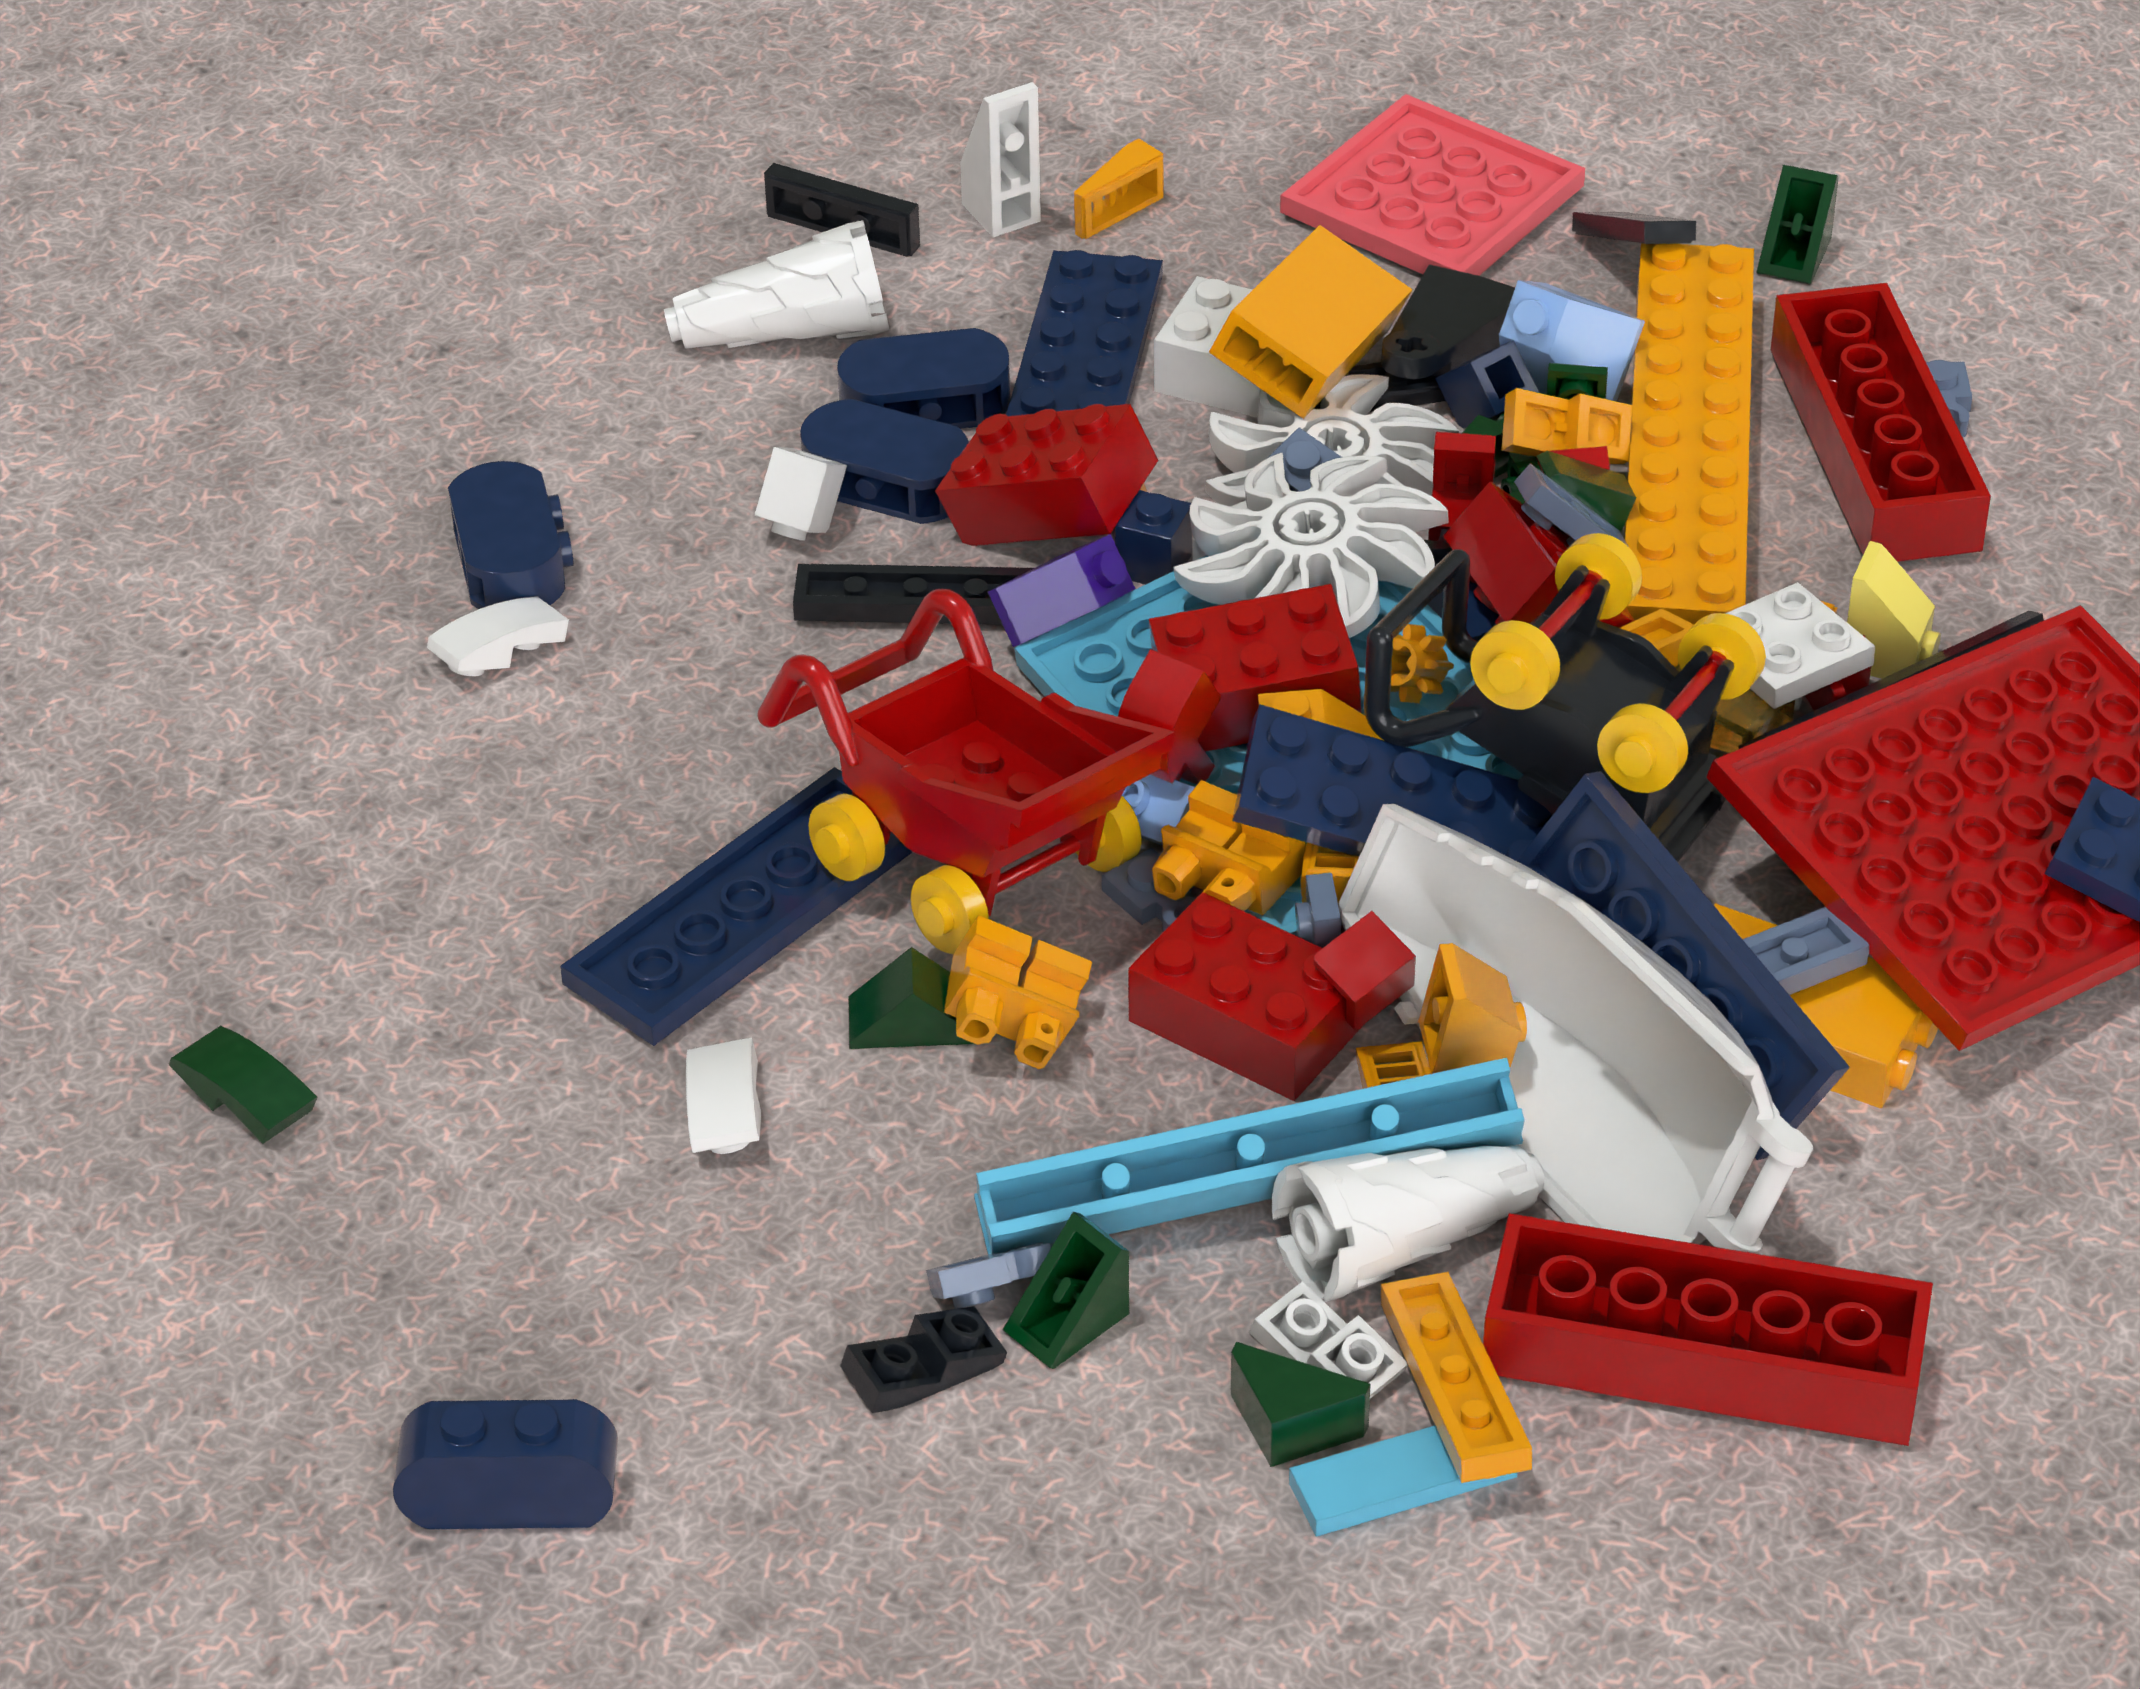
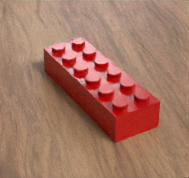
M1888 283L1776 295L1770 350L1862 555H1864L1870 541L1882 544L1897 562L1982 552L1991 495Z
M1509 1213L1485 1314L1483 1345L1499 1377L1909 1446L1933 1283Z

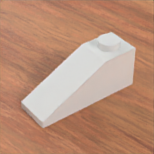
M1033 82L983 98L960 162L962 205L992 237L1041 221L1038 87Z

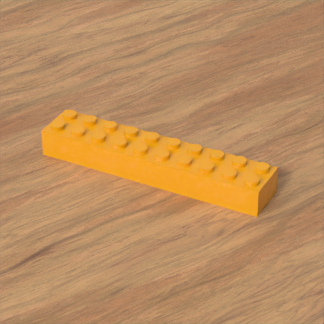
M1641 243L1635 317L1644 320L1645 323L1633 354L1632 415L1629 461L1627 464V481L1637 498L1624 525V539L1635 554L1642 572V583L1639 593L1626 607L1635 620L1662 608L1695 624L1707 615L1727 613L1746 605L1754 248H1740L1729 244L1705 246Z

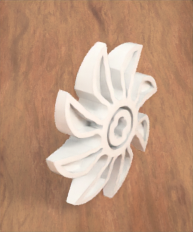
M1369 374L1344 376L1321 400L1320 409H1313L1304 419L1260 389L1257 415L1258 424L1211 412L1208 432L1209 442L1218 459L1234 473L1206 480L1205 492L1215 502L1229 507L1245 501L1244 484L1248 473L1257 464L1268 458L1300 427L1341 457L1363 455L1386 458L1387 471L1375 484L1407 486L1432 496L1434 450L1432 449L1435 445L1436 432L1459 433V430L1441 415L1410 404L1386 403L1374 410L1372 414L1367 415L1388 389L1389 377Z
M1279 453L1260 462L1248 473L1244 484L1247 509L1233 508L1194 497L1189 512L1192 534L1197 545L1209 557L1174 566L1175 580L1193 596L1219 605L1331 584L1348 636L1351 638L1367 629L1380 612L1378 581H1387L1413 589L1435 567L1433 554L1429 546L1416 532L1449 523L1448 510L1440 501L1423 491L1402 485L1375 484L1387 471L1386 458L1377 456H1347L1322 463L1310 471V489L1300 492L1291 491L1289 484L1285 480L1283 453Z

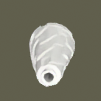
M863 220L847 223L813 235L812 241L767 257L766 261L712 277L711 283L673 297L674 307L664 309L671 341L683 340L685 349L727 344L728 348L787 338L806 339L836 335L837 339L875 335L890 330L886 314L871 316L873 313H885Z
M1515 1145L1504 1147L1479 1146L1446 1151L1436 1148H1423L1386 1156L1365 1153L1289 1165L1278 1173L1274 1182L1272 1219L1276 1220L1289 1216L1292 1234L1277 1237V1244L1285 1265L1299 1284L1303 1281L1321 1299H1324V1302H1329L1395 1275L1394 1270L1448 1251L1451 1249L1450 1243L1483 1232L1495 1224L1497 1220L1508 1217L1509 1213L1515 1214L1532 1207L1537 1201L1538 1193L1543 1190L1544 1173L1539 1160L1534 1154L1526 1153L1521 1146Z

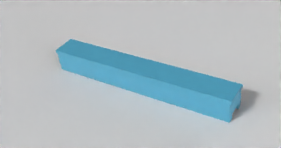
M1507 1058L976 1173L977 1193L974 1194L987 1254H998L1043 1242V1244L1050 1243L1052 1247L1072 1212L1081 1213L1109 1235L1272 1199L1274 1182L1278 1173L1289 1165L1301 1162H1316L1365 1153L1386 1156L1423 1148H1436L1446 1151L1479 1146L1504 1147L1522 1144V1130L1525 1119L1522 1109L1518 1108L1509 1078L1510 1067Z

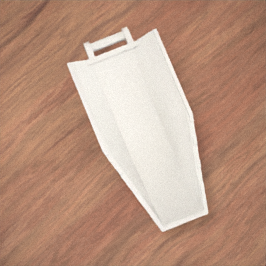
M1383 804L1338 903L1341 924L1346 931L1370 911H1373L1416 955L1414 986L1400 996L1402 1002H1399L1394 1008L1404 1025L1417 1024L1420 1029L1418 1020L1439 944L1453 943L1507 976L1513 1002H1521L1523 1004L1527 1020L1526 1039L1524 1042H1518L1509 1074L1517 1106L1522 1109L1525 1119L1522 1130L1523 1143L1515 1146H1521L1526 1153L1534 1154L1542 1166L1544 1187L1538 1193V1196L1566 1223L1700 1244L1707 1239L1714 1247L1759 1254L1763 1246L1759 1236L1794 1168L1805 1166L1813 1151V1145L1799 1130L1792 1128L1780 1116V1112L1772 1102L1761 1069L1739 1033L1716 1006L1679 971L1640 940L1580 898L1527 866L1462 833L1396 804ZM1761 1146L1769 1156L1739 1215L1735 1218L1730 1213L1729 1206Z

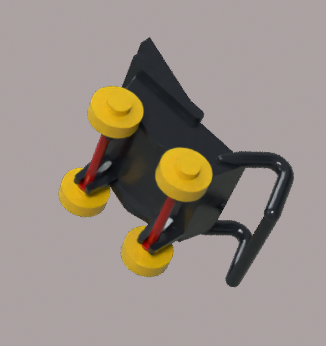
M1594 533L1577 539L1559 558L1555 569V581L1559 592L1546 610L1531 623L1513 620L1501 622L1492 627L1477 641L1467 631L1470 557L1461 549L1450 551L1368 633L1364 712L1371 729L1384 741L1400 747L1419 745L1453 735L1459 731L1521 772L1523 775L1518 780L1519 789L1543 805L1551 815L1556 812L1585 774L1601 771L1678 862L1712 821L1723 804L1721 800L1713 796L1716 788L1706 778L1713 760L1718 758L1709 752L1717 716L1716 708L1720 700L1733 699L1743 695L1762 674L1766 654L1758 633L1750 624L1734 615L1725 613L1707 615L1698 620L1680 642L1678 662L1681 671L1679 672L1651 642L1642 636L1599 621L1619 615L1635 599L1641 588L1642 572L1635 554L1625 543L1610 535ZM1443 589L1442 635L1447 639L1446 645L1452 654L1464 663L1471 665L1474 679L1443 711L1409 721H1402L1396 718L1390 710L1393 639Z

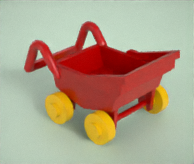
M936 589L924 597L899 640L832 672L821 661L810 655L799 654L790 657L781 667L757 713L758 720L763 726L773 728L812 708L818 707L827 733L839 751L843 782L852 790V795L839 794L817 805L809 817V835L812 846L819 860L830 873L841 880L854 881L879 868L883 862L885 845L888 844L891 832L905 847L914 853L947 864L930 871L914 882L911 889V908L916 923L926 939L937 949L948 954H954L978 915L989 919L996 894L1076 852L1079 863L1082 866L1088 865L1100 872H1108L1137 856L1141 848V829L1135 812L1122 794L1127 786L1160 770L1161 757L1173 749L1175 731L1075 706L1057 693H1051L1043 697L1040 702L994 671L991 655L972 608L962 596L948 589ZM945 615L949 619L963 653V658L849 713L847 712L841 697L842 694L916 660L942 616ZM1060 838V843L1000 874L1002 867Z

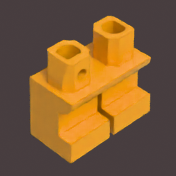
M1201 780L1188 795L1189 811L1177 826L1173 827L1168 824L1161 829L1163 852L1152 867L1154 889L1157 893L1176 901L1183 898L1192 886L1204 890V893L1242 911L1248 909L1263 916L1301 876L1306 842L1232 821L1237 795Z
M978 915L953 954L944 1013L956 1017L957 1037L980 1045L990 1043L995 1034L1016 1041L1014 1054L1019 1062L1042 1069L1057 1051L1079 1018L1080 1012L1076 1010L1080 991L1089 979L1093 961L1041 940L1037 941L1030 952L1032 936Z

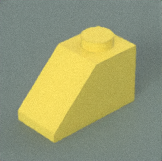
M1870 541L1853 576L1847 623L1860 634L1865 635L1875 645L1874 664L1871 667L1870 676L1883 679L1938 653L1941 633L1932 631L1935 605L1882 544Z

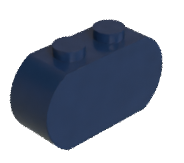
M977 328L859 340L844 350L837 364L839 400L854 399L950 424L960 429L977 427L990 416L1005 414L1010 403L1008 349L998 337Z
M854 399L839 400L825 404L806 417L800 430L801 451L847 465L837 502L919 524L932 523L949 517L935 490L951 469L952 462L960 456L969 443L967 436L959 427Z
M496 461L477 465L458 475L449 485L448 492L454 535L471 605L481 609L504 601L538 596L548 605L553 604L566 589L563 568L574 566L568 531L557 532V530L564 529L558 494L547 495L542 472L523 463Z
M577 1399L429 1401L414 1409L405 1418L401 1426L393 1497L399 1510L409 1520L425 1529L589 1528L607 1515L613 1502L618 1446L617 1431L611 1420L603 1412Z

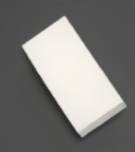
M538 596L513 599L478 609L445 625L428 637L427 648L446 662L451 671L465 676H480L488 669L510 668L513 648L534 650L539 648L540 643L565 642L569 619Z
M752 1037L687 1050L686 1100L689 1138L693 1153L711 1150L717 1154H727L743 1149L749 1142L759 1141L761 1109L756 1092L758 1060Z
M1303 1281L1256 1317L1249 1331L1261 1345L1272 1353L1370 1383V1399L1402 1374L1408 1366L1406 1360L1359 1315L1347 1324Z

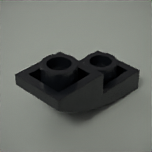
M975 1306L917 1314L914 1316L908 1336L847 1345L840 1367L873 1414L910 1405L988 1372L1004 1363L1007 1351Z

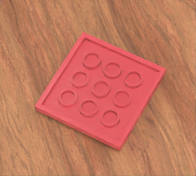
M1405 94L1280 195V213L1314 228L1321 225L1344 241L1421 274H1424L1428 265L1480 276L1584 187L1585 168Z

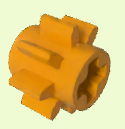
M1408 624L1403 629V636L1398 634L1393 639L1390 692L1399 691L1400 702L1420 703L1422 692L1441 695L1443 689L1440 683L1445 679L1448 670L1454 668V664L1448 661L1447 654L1443 649L1447 639L1444 636H1426L1425 626Z

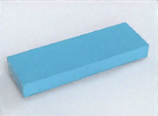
M1431 1426L1289 1468V1485L1317 1537L1516 1478L1518 1472L1491 1479L1461 1483L1436 1426Z

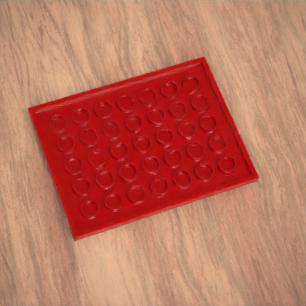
M2081 605L1714 759L1706 778L1823 905L1870 945L1869 954L1958 1051L1966 1049L2140 965V922L2044 874L2093 777L2140 800V664Z

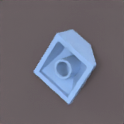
M1518 280L1499 333V343L1501 346L1514 340L1539 391L1538 393L1547 395L1549 363L1608 367L1606 399L1617 402L1645 321L1547 283Z

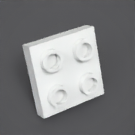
M1798 582L1725 613L1739 617L1750 624L1763 642L1766 654L1765 666L1762 674L1750 689L1762 698L1763 706L1770 712L1790 714V707L1797 711L1802 704V696L1871 667L1874 664L1875 645Z

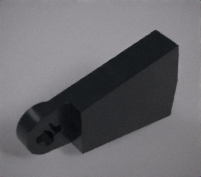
M1428 265L1390 334L1383 339L1382 368L1391 375L1406 379H1420L1429 376L1438 377L1478 355L1499 347V333L1515 287L1482 276Z

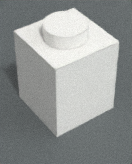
M774 447L755 516L774 521L771 529L772 532L797 540L805 541L807 532L826 533L830 527L847 465L795 448Z

